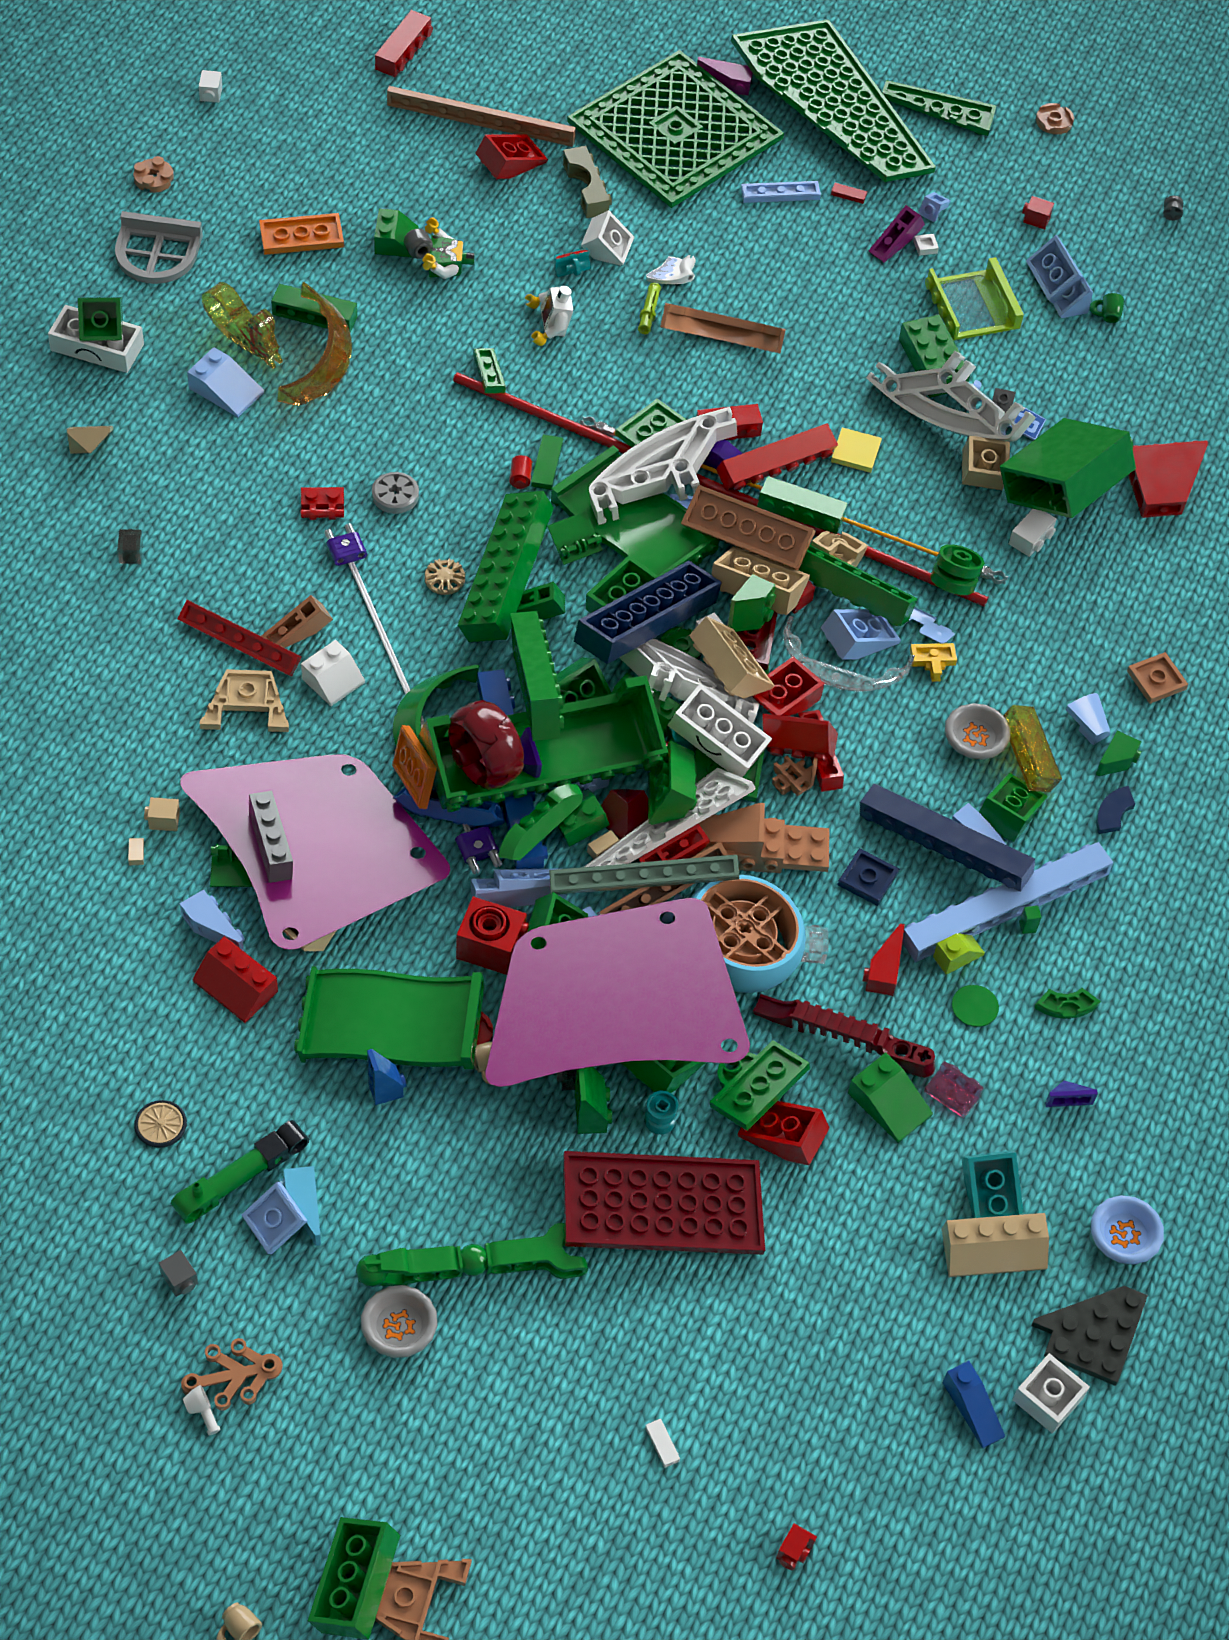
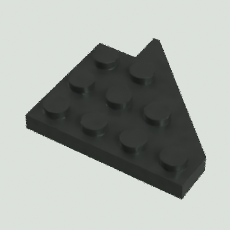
M1122 1286L1037 1317L1033 1320L1031 1326L1051 1334L1044 1353L1045 1357L1050 1353L1062 1364L1116 1386L1148 1295Z

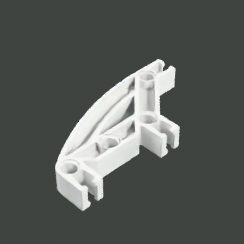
M954 351L942 368L896 374L885 364L878 362L875 367L880 369L882 373L885 372L887 378L881 383L878 381L879 378L874 376L875 374L872 372L866 377L891 400L915 416L948 431L968 437L970 435L1014 442L1022 436L1036 418L1030 412L1025 411L1023 413L1024 416L1016 424L1014 420L1020 411H1024L1025 408L1021 404L1014 402L1005 413L973 384L965 381L976 366L970 361L965 360V357ZM961 360H963L964 365L956 373L955 369L957 368ZM952 375V381L946 384L947 377ZM894 383H897L896 390L892 392L891 386ZM947 392L966 408L969 413L941 405L929 399L926 395ZM982 400V406L976 410V403ZM1011 425L1012 431L1009 435H1006V428Z
M727 407L670 426L643 440L610 464L589 486L590 503L598 525L606 523L603 509L609 507V510L612 512L613 521L619 519L616 502L626 504L666 492L671 484L674 485L680 501L688 498L687 494H685L684 485L691 484L694 494L699 484L696 473L717 441L737 436V423L735 418H732L731 408Z
M653 638L619 657L638 676L647 675L652 694L654 692L652 688L661 691L659 699L665 701L668 692L674 697L686 701L697 686L701 684L752 724L755 720L759 703L752 696L743 699L737 695H729L724 690V683L713 674L715 671L712 667L672 646Z

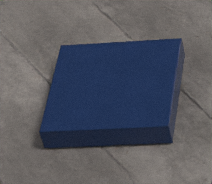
M859 848L838 880L837 885L878 906L899 874L900 869Z

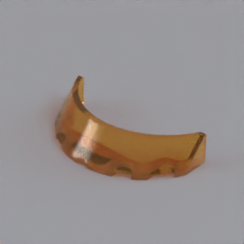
M302 282L301 297L314 300L320 305V312L327 318L328 341L322 358L308 374L297 381L279 386L278 402L297 406L307 404L308 401L325 396L331 392L333 387L346 374L350 364L349 358L352 354L351 334L345 319L331 302L305 282Z

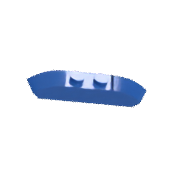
M406 787L393 797L405 810L423 818L430 816L435 820H449L459 825L467 824L469 828L474 829L485 826L493 828L505 823L503 810L498 803L486 801L478 807L470 808L467 805L462 806L458 811L447 812V809L441 808L436 790L433 789L431 790L427 809H419Z

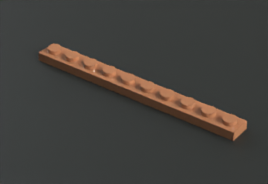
M389 86L387 90V106L508 133L527 134L531 138L573 147L575 142L576 127L393 86Z

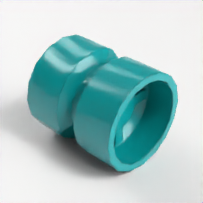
M657 1091L650 1095L647 1100L644 1120L649 1131L663 1135L673 1130L678 1112L677 1098L667 1091Z

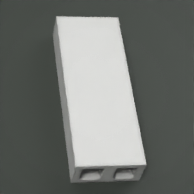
M658 1419L646 1424L645 1429L664 1468L680 1462V1457L662 1420Z

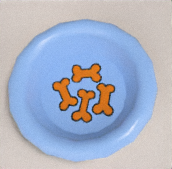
M1120 1195L1108 1198L1096 1207L1091 1217V1235L1096 1246L1105 1256L1118 1263L1135 1265L1146 1262L1159 1252L1164 1241V1226L1158 1213L1148 1203L1136 1197Z

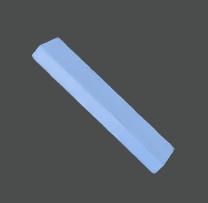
M818 181L741 184L743 203L820 200L821 197Z

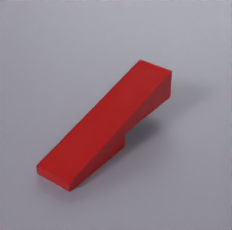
M820 710L798 713L799 718L824 720ZM834 755V759L817 761L816 777L821 792L843 789L844 774L836 755Z

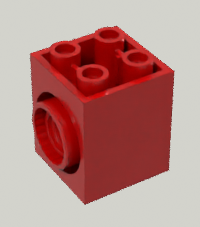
M473 896L456 935V959L507 975L515 944L529 929V924L526 923L527 913Z

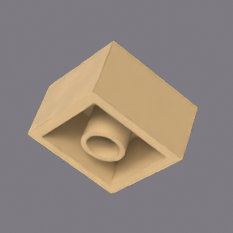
M969 435L962 449V484L1003 490L1004 485L1000 465L1010 459V442Z

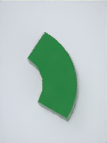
M1083 988L1069 994L1057 993L1048 989L1035 1004L1034 1008L1052 1017L1071 1019L1087 1015L1095 1010L1101 1001Z

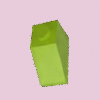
M956 933L937 943L933 958L947 975L984 956L985 952L972 935Z

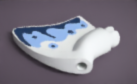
M690 255L683 259L668 256L663 265L646 275V280L660 284H684L691 282L695 277L692 269L696 259L694 256L690 258Z

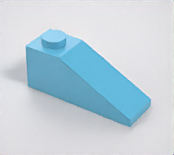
M314 1166L284 1169V1178L280 1179V1183H282L308 1222L303 1225L304 1229L314 1244L320 1246L321 1236Z

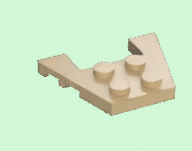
M226 669L215 691L212 702L208 704V709L200 720V729L221 730L222 712L224 710L269 712L268 731L289 732V724L279 698L272 671Z

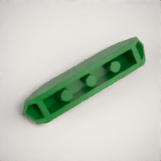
M566 784L555 788L547 794L544 801L536 805L529 815L523 817L519 824L515 823L506 834L498 857L520 861L582 804L583 794L578 784Z

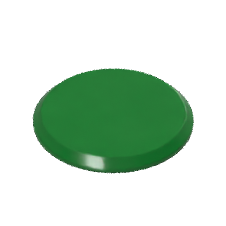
M964 986L954 994L952 999L954 1014L960 1021L970 1026H986L995 1020L999 1012L997 998L990 990L983 986Z

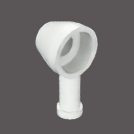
M201 1385L195 1387L183 1398L185 1407L189 1414L201 1413L208 1429V1435H213L221 1429L215 1421L210 1402Z

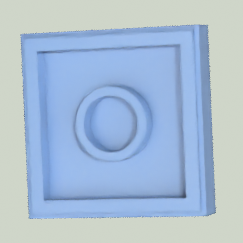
M276 1182L241 1214L267 1254H273L308 1222L280 1182Z

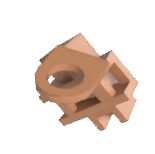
M785 756L784 763L781 765L777 762L774 763V772L777 776L772 778V784L782 795L792 790L799 796L814 785L817 758L813 759L812 766L805 769L803 767L805 763L803 759L795 764L788 756Z

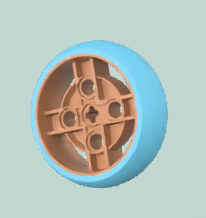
M739 875V880L708 882L699 888L691 898L702 900L708 905L734 992H761L785 981L799 965L806 941L804 922L794 902L777 886L754 876ZM777 928L784 939L785 948L777 942Z

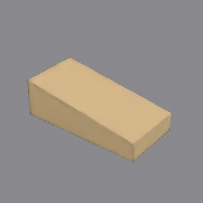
M129 838V865H144V838Z

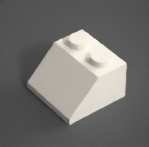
M608 210L591 219L581 246L590 251V256L593 259L621 266L625 262L634 236Z
M336 640L301 663L302 680L330 706L365 683V679L351 654Z

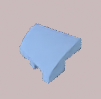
M1097 693L1089 694L1067 705L1066 711L1080 725V733L1092 745L1110 735V729Z

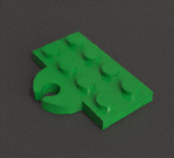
M772 1040L758 1055L748 1052L743 1059L729 1063L730 1065L738 1066L734 1070H729L725 1067L724 1063H720L717 1074L723 1089L709 1101L710 1107L748 1131L810 1069V1062Z

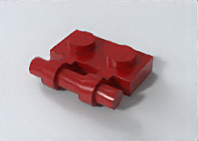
M301 487V518H310V520H316V518H329V520L344 518V487Z

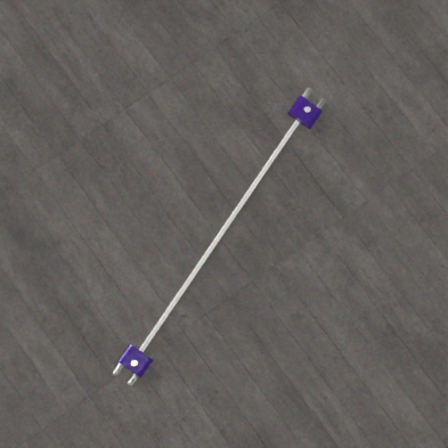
M349 523V526L348 524L345 525L348 534L334 537L331 529H328V531L326 529L324 531L328 540L326 545L333 561L338 566L348 563L406 695L410 688L354 561L364 559L367 556V551L360 535L354 531L351 523ZM421 715V729H422V727H423V725H424L425 722H424V720H423V718H422V715ZM462 824L465 833L458 835L455 841L464 862L469 864L472 873L476 874L477 872L478 874L480 872L477 861L489 857L495 867H500L502 862L498 857L499 849L490 828L485 826L472 830L467 824Z

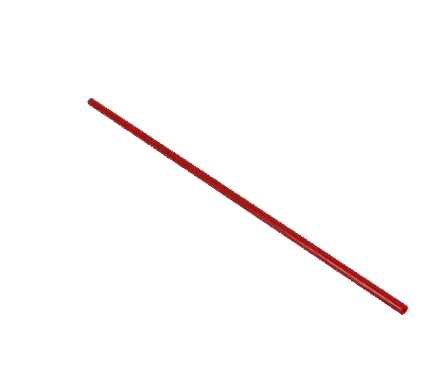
M458 372L454 375L453 382L606 447L610 448L614 445L620 453L624 454L632 448L624 442L506 392L485 393L482 382ZM696 473L701 486L757 507L758 499L735 491V489L726 491L723 484ZM787 518V519H789V520H792V521H795V522L800 523V524H802V525H805V526H808V527H810V528H813V529L815 530V534H814V535H816V536H819L822 532H825V531H826V530H823V529H820V528H817V527H814V526H811V525H808V524H805V523H802V522H799V521H796V520ZM867 546L863 556L936 586L931 581V572ZM975 591L969 595H957L985 607L989 598Z

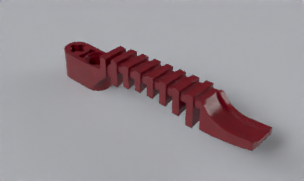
M760 994L759 1000L753 1009V1014L792 1029L794 1026L793 1020H796L798 1032L804 1033L808 1024L809 1033L815 1034L817 1028H820V1035L826 1037L829 1031L833 1039H838L839 1035L843 1036V1042L849 1043L850 1039H853L855 1047L860 1048L861 1044L865 1043L867 1053L872 1054V1051H876L882 1056L886 1052L903 1068L905 1073L927 1078L935 1072V1053L932 1049L895 1038L890 1034L889 1028L884 1027L882 1031L878 1024L872 1023L871 1025L866 1020L861 1019L859 1021L851 1015L846 1017L842 1012L837 1014L833 1012V1009L827 1008L825 1010L822 1009L821 1005H810L808 1001L801 1002L798 999L782 1001Z

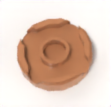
M1057 103L1042 105L1036 115V124L1041 130L1050 134L1068 132L1072 128L1074 121L1071 110L1067 107H1060V104Z

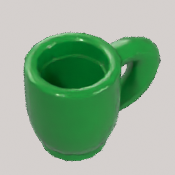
M1108 293L1103 296L1102 300L1093 301L1090 304L1089 310L1092 314L1103 317L1107 323H1116L1123 313L1124 297L1117 293ZM1098 305H1102V312L1097 310Z

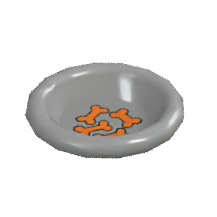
M972 703L961 705L953 710L945 721V735L949 744L958 753L968 758L980 760L993 758L1002 753L1010 742L1011 729L1006 718L998 710L984 704Z
M406 1285L389 1286L376 1292L366 1302L361 1315V1331L367 1343L378 1353L392 1358L410 1357L423 1351L433 1340L438 1326L437 1311L430 1298L419 1289Z

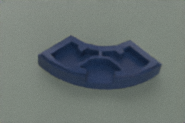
M1129 786L1121 787L1111 792L1103 800L1096 818L1098 834L1120 831L1121 816L1126 811L1135 807V801Z

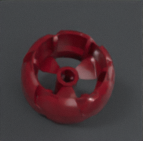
M484 700L474 701L458 709L450 717L451 724L448 728V738L453 759L456 765L463 770L474 784L483 786L487 790L497 789L515 780L521 774L524 767V752L521 740L508 716L496 704Z

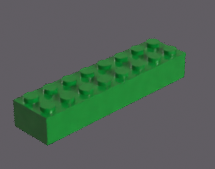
M544 491L505 495L458 622V627L468 642L507 640L511 629L510 613H516L553 511V506Z
M537 611L510 613L513 656L532 739L537 741L561 738L560 729H564L563 715H561L563 698L560 695V686L557 683V674L554 669L551 651H549L543 619H539Z

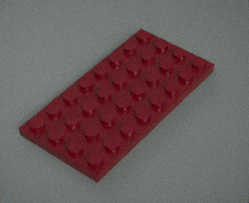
M580 1151L563 1152L565 1246L764 1255L766 1250L759 1160Z

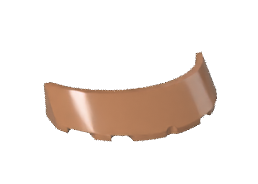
M665 303L660 328L723 340L779 354L781 353L786 329L669 303Z

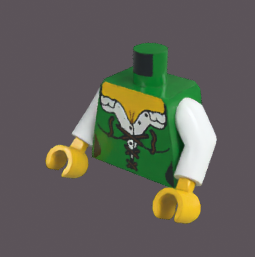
M433 217L429 218L426 222L425 231L428 234L434 233L431 235L433 248L430 250V254H426L423 257V268L429 270V277L447 279L452 276H460L462 264L474 265L475 253L463 252V242L448 236L442 229H437L439 226L438 221Z

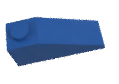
M373 1049L367 1050L368 1086L375 1105L403 1098V1088L407 1087L404 1074H399L395 1064Z
M970 1361L948 1370L942 1383L982 1449L1005 1438L984 1384Z

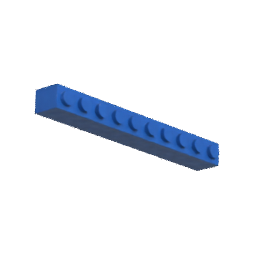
M504 669L477 672V687L480 700L496 704L506 715L514 714L515 700L513 695H509L511 682L509 677L506 678ZM529 792L521 798H514V796L505 797V800L502 801L508 831L515 823L519 824L523 817L529 815L535 809L533 805L535 792ZM540 841L520 861L514 860L515 868H544V859H548L546 845H542Z

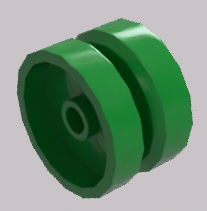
M954 544L944 545L939 550L936 558L937 563L933 566L930 578L936 586L944 591L957 595H969L974 592L977 586L978 577L983 570L985 562L978 553L969 548Z

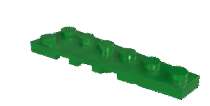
M886 80L882 91L888 101L985 136L989 135L997 106Z

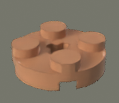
M156 156L153 159H147L134 165V182L139 189H150V192L156 193L164 191L171 186V181L174 179L173 168L162 157Z

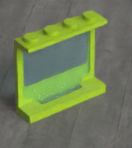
M996 257L988 259L986 270L937 278L934 269H929L925 285L927 290H930L932 301L937 305L941 319L943 318L953 341L1021 328L1024 314Z

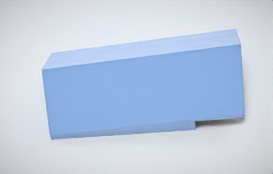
M1055 235L1029 257L1026 262L1047 299L1053 303L1061 318L1087 314L1093 291L1060 238Z
M494 869V878L471 879V896L505 907L534 905L536 899L551 893L549 870L557 869ZM558 894L566 900L567 894Z

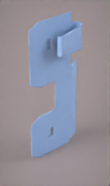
M914 607L909 621L913 619L924 625L920 628L921 634L941 644L946 643L955 635L951 629L935 624L934 621L937 617Z

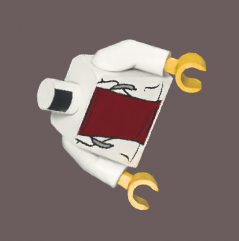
M567 286L552 287L548 291L539 294V297L527 294L525 299L530 302L526 306L536 309L541 302L540 308L545 330L543 334L539 331L533 332L531 335L534 339L533 342L538 346H543L547 338L551 339L554 336L565 337L573 314L571 289Z

